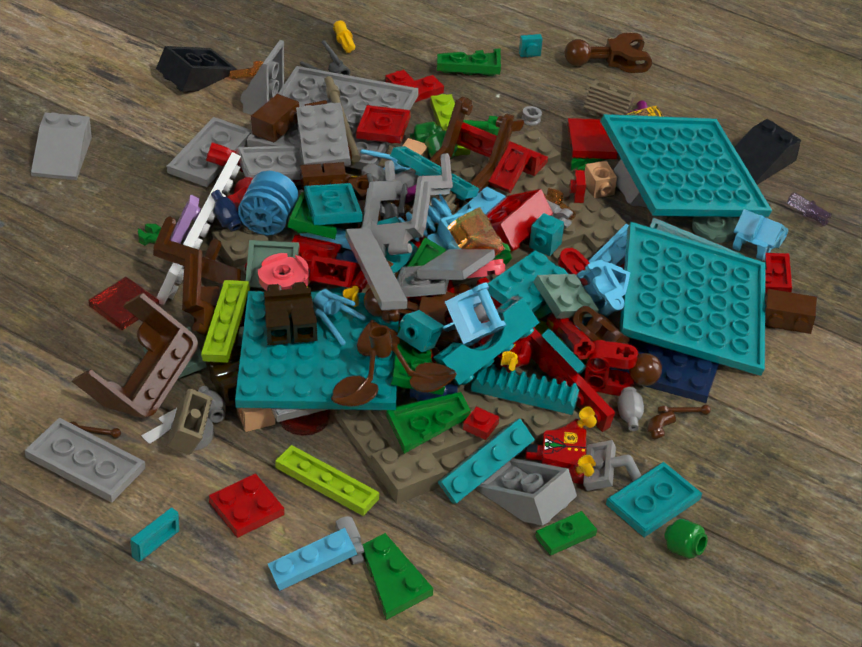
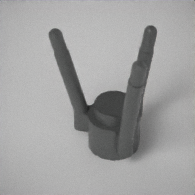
M323 40L322 44L333 60L328 67L329 72L350 75V69L343 64L327 42ZM303 61L300 62V65L306 68L321 70Z
M367 173L369 183L374 182L371 174ZM406 183L402 186L399 207L393 203H387V201L380 203L379 210L382 220L396 216L399 218L405 215Z

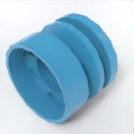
M262 171L253 177L238 206V215L242 223L257 234L276 235L284 229L296 205L298 190L295 184L280 172Z

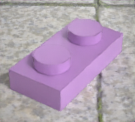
M190 195L172 232L171 241L181 244L182 240H186L191 230L189 227L191 221H196L201 211V208L198 207L199 198Z

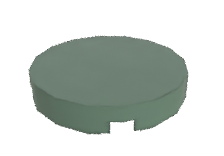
M694 216L692 230L697 236L714 243L729 242L737 235L734 233L738 220L736 217Z

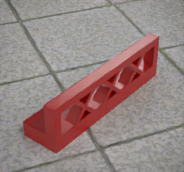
M463 122L456 144L490 158L497 136ZM509 141V143L531 152V157L523 172L535 176L548 162L547 156Z

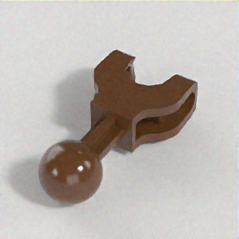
M622 33L616 38L607 39L606 47H590L586 41L575 39L566 45L564 51L566 60L574 66H582L589 59H606L609 67H617L628 73H643L648 71L652 65L649 53L642 51L645 42L642 35L638 33ZM635 41L638 42V43L635 44V45H630L631 43H633V42H635ZM646 60V61H645L644 63H642V64H637V63H636V61Z
M369 288L364 296V306L371 315L381 317L383 310L380 309L371 288ZM446 291V294H439L431 298L422 296L419 304L407 301V308L399 309L400 315L405 316L420 310L445 326L447 323L444 318L451 317L445 301L457 296V294ZM442 330L435 347L445 349L453 342L461 344L462 341L457 330Z
M582 306L575 312L573 317L575 325L593 341L604 340L628 344L630 338L621 333L620 329L613 322L591 307ZM585 314H591L593 317L585 326L582 323V318ZM638 353L636 365L629 369V373L637 384L649 386L659 380L662 374V365L656 356L649 353Z

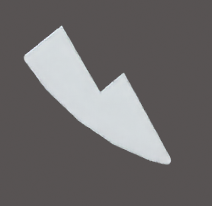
M177 408L158 418L163 424L141 436L150 444L171 429Z

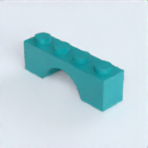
M513 296L496 309L501 321L504 320L506 326L499 332L493 333L485 344L477 348H468L463 344L453 342L434 357L437 364L447 366L456 371L457 375L450 383L457 385L467 384L474 378L473 374L479 369H485L492 365L497 355L510 351L514 347L513 343L529 336L534 331L533 327L540 322L523 297Z

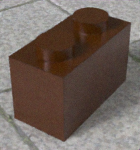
M276 94L251 115L252 134L273 143L276 142L298 123L296 107H299V102Z
M768 289L765 300V327L811 334L816 318L817 297Z

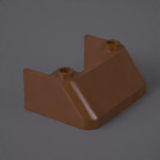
M141 293L127 301L123 307L143 322L137 331V339L148 351L124 388L115 382H107L91 369L76 376L72 382L106 408L139 418H147L154 415L197 350L198 341L191 331L145 294Z

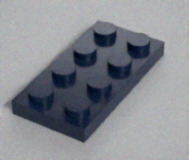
M630 339L628 344L634 346L639 354H652L659 359L662 365V374L659 380L645 387L707 403L719 363ZM610 367V369L624 371L629 373V369Z

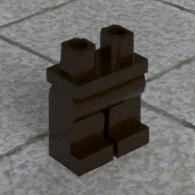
M295 282L291 285L292 289L282 290L279 284L268 285L267 291H264L267 345L291 343L290 321H292L294 343L318 341L317 320L313 308L311 288H307L304 282ZM305 327L312 330L306 335L297 332L298 329ZM274 330L286 332L281 337H275L271 334Z
M242 346L233 348L228 363L209 362L210 380L223 398L226 407L235 404V397H229L228 393L236 392Z

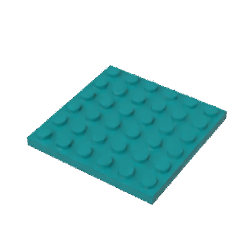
M603 114L600 122L652 216L740 217L744 209L764 217H769L771 214V207L717 119Z
M630 222L627 228L624 270L630 272L626 294L622 297L625 304L621 309L620 332L627 337L761 376L765 370V262Z
M248 291L235 397L236 408L396 410L397 386L391 385L394 351H391V354L385 358L375 356L374 375L371 383L377 384L379 390L371 401L359 406H343L334 403L331 398L335 386L342 379L350 376H362L365 379L368 377L370 356H364L357 350L358 339L367 324L374 320L378 324L387 326L397 332L399 321L386 323L382 317L371 315L364 306L365 293H358L359 305L353 307L346 304V306L366 316V320L363 321L341 309L334 315H326L345 340V345L340 344L324 321L317 315L318 341L294 343L292 321H290L291 343L267 345L264 291ZM311 292L314 313L317 310L314 306V298L319 292ZM331 292L343 297V293ZM305 327L298 329L297 332L306 335L312 330ZM274 330L271 334L275 337H281L286 332Z

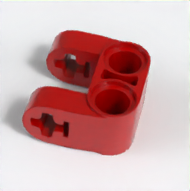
M596 340L593 342L595 344L594 353L590 354L587 359L584 380L596 392L620 396L624 388L633 387L634 381L629 373L612 370L610 367L620 369L635 367L638 350L629 344Z

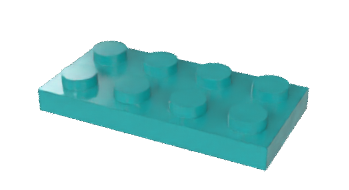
M535 250L487 283L489 286L487 290L490 296L501 304H504L513 296L523 297L534 313L546 304V301L533 283L537 275L568 273L565 269L551 262L544 254Z

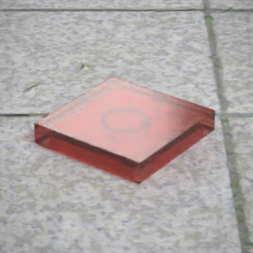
M124 277L88 300L89 307L121 330L139 320L123 307L127 301L143 293L158 306L160 305L156 297L128 277Z

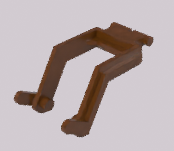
M463 96L456 99L442 147L430 158V161L441 166L442 154L448 153L449 157H452L465 115L469 116L472 112V100ZM505 114L504 117L499 116L497 118L496 127L500 129L489 163L471 182L472 185L479 188L478 193L489 184L493 172L507 149L512 132L520 131L524 125V120L514 119V116L511 114ZM456 198L454 204L457 205V207L454 212H457L459 208L458 202L461 199ZM468 198V199L463 200V201L469 202V201L472 200L473 198Z
M169 216L165 219L154 244L153 255L184 266L182 311L191 314L197 319V322L192 326V330L207 337L216 306L200 299L201 277L223 284L224 280L241 281V270L215 261L221 248V241L218 239H213L210 242L205 256H202L201 250L171 241L170 236L175 227L176 220Z

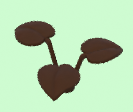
M371 320L362 331L357 342L358 352L364 356H370L368 377L365 379L362 376H350L342 379L335 386L331 400L343 406H359L371 401L379 390L377 384L371 383L374 375L375 356L385 358L391 354V351H394L407 374L412 377L410 385L416 391L428 393L439 390L451 382L457 374L455 370L437 363L419 364L415 371L411 370L397 348L400 342V338L397 336L398 333L387 326L380 325Z

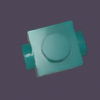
M543 213L531 227L529 248L551 256L562 244L564 221Z
M418 310L406 314L399 324L401 329L397 336L419 351L424 352L435 347L444 325Z

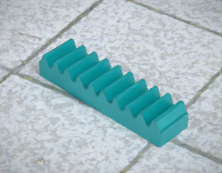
M494 364L490 368L479 369L475 373L471 386L472 392L573 415L579 395L576 383L568 387L566 381L558 384L556 379L553 378L551 382H548L546 376L538 380L536 374L527 377L524 371L520 375H517L516 370L508 373L505 367L497 370Z

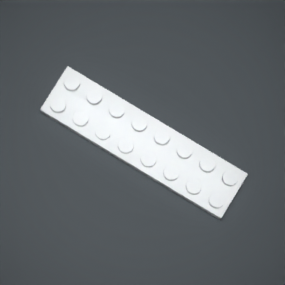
M232 152L211 193L219 189L223 197H226L223 193L228 195L234 183L231 178L235 179L241 168L237 165L241 156ZM211 193L183 245L199 250L203 242L200 236L206 237L211 227L208 221L213 223L216 218L214 211L215 200ZM172 264L155 303L164 305L168 298L173 300L179 288L175 284H181L183 281L184 266Z

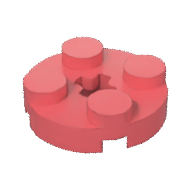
M287 253L274 254L264 259L260 270L258 268L259 283L266 291L268 285L279 284L282 290L292 289L291 285L295 282H304L306 287L308 286V264L298 255H295V258L288 257Z
M503 259L490 261L467 278L502 274L506 271Z

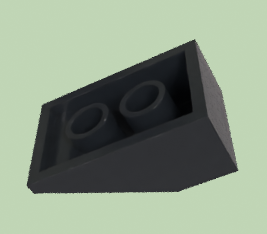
M165 46L156 67L163 74V78L173 82L176 88L182 92L199 91L237 72V68L213 49L199 47Z
M766 119L752 127L734 148L758 185L797 160L801 139L778 126L773 121Z

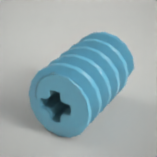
M439 194L440 201L435 197L431 198L432 206L429 205L426 230L423 234L425 237L428 236L427 228L435 232V223L439 224L440 219L452 215L441 194ZM407 212V221L399 217V222H409L412 219V214ZM413 238L417 242L420 241L419 238Z

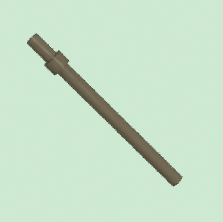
M327 76L324 79L327 87V97L332 103H340L339 88L334 84L333 78ZM342 106L347 142L352 151V161L359 162L361 157Z

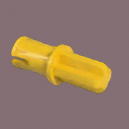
M336 21L333 24V29L336 33L337 42L342 45L346 53H351L352 50H355V44L352 40L353 35L347 29L344 21Z

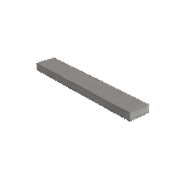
M346 229L345 237L380 309H406L408 300L371 229Z

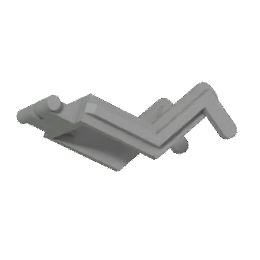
M448 153L441 155V175L418 176L412 219L409 222L377 225L381 201L400 200L403 184L395 178V168L392 160L385 162L386 181L369 183L361 228L371 229L384 256L387 255V249L390 255L411 253L412 246L408 241L413 238L423 237L426 230L430 196L450 194V188H453Z

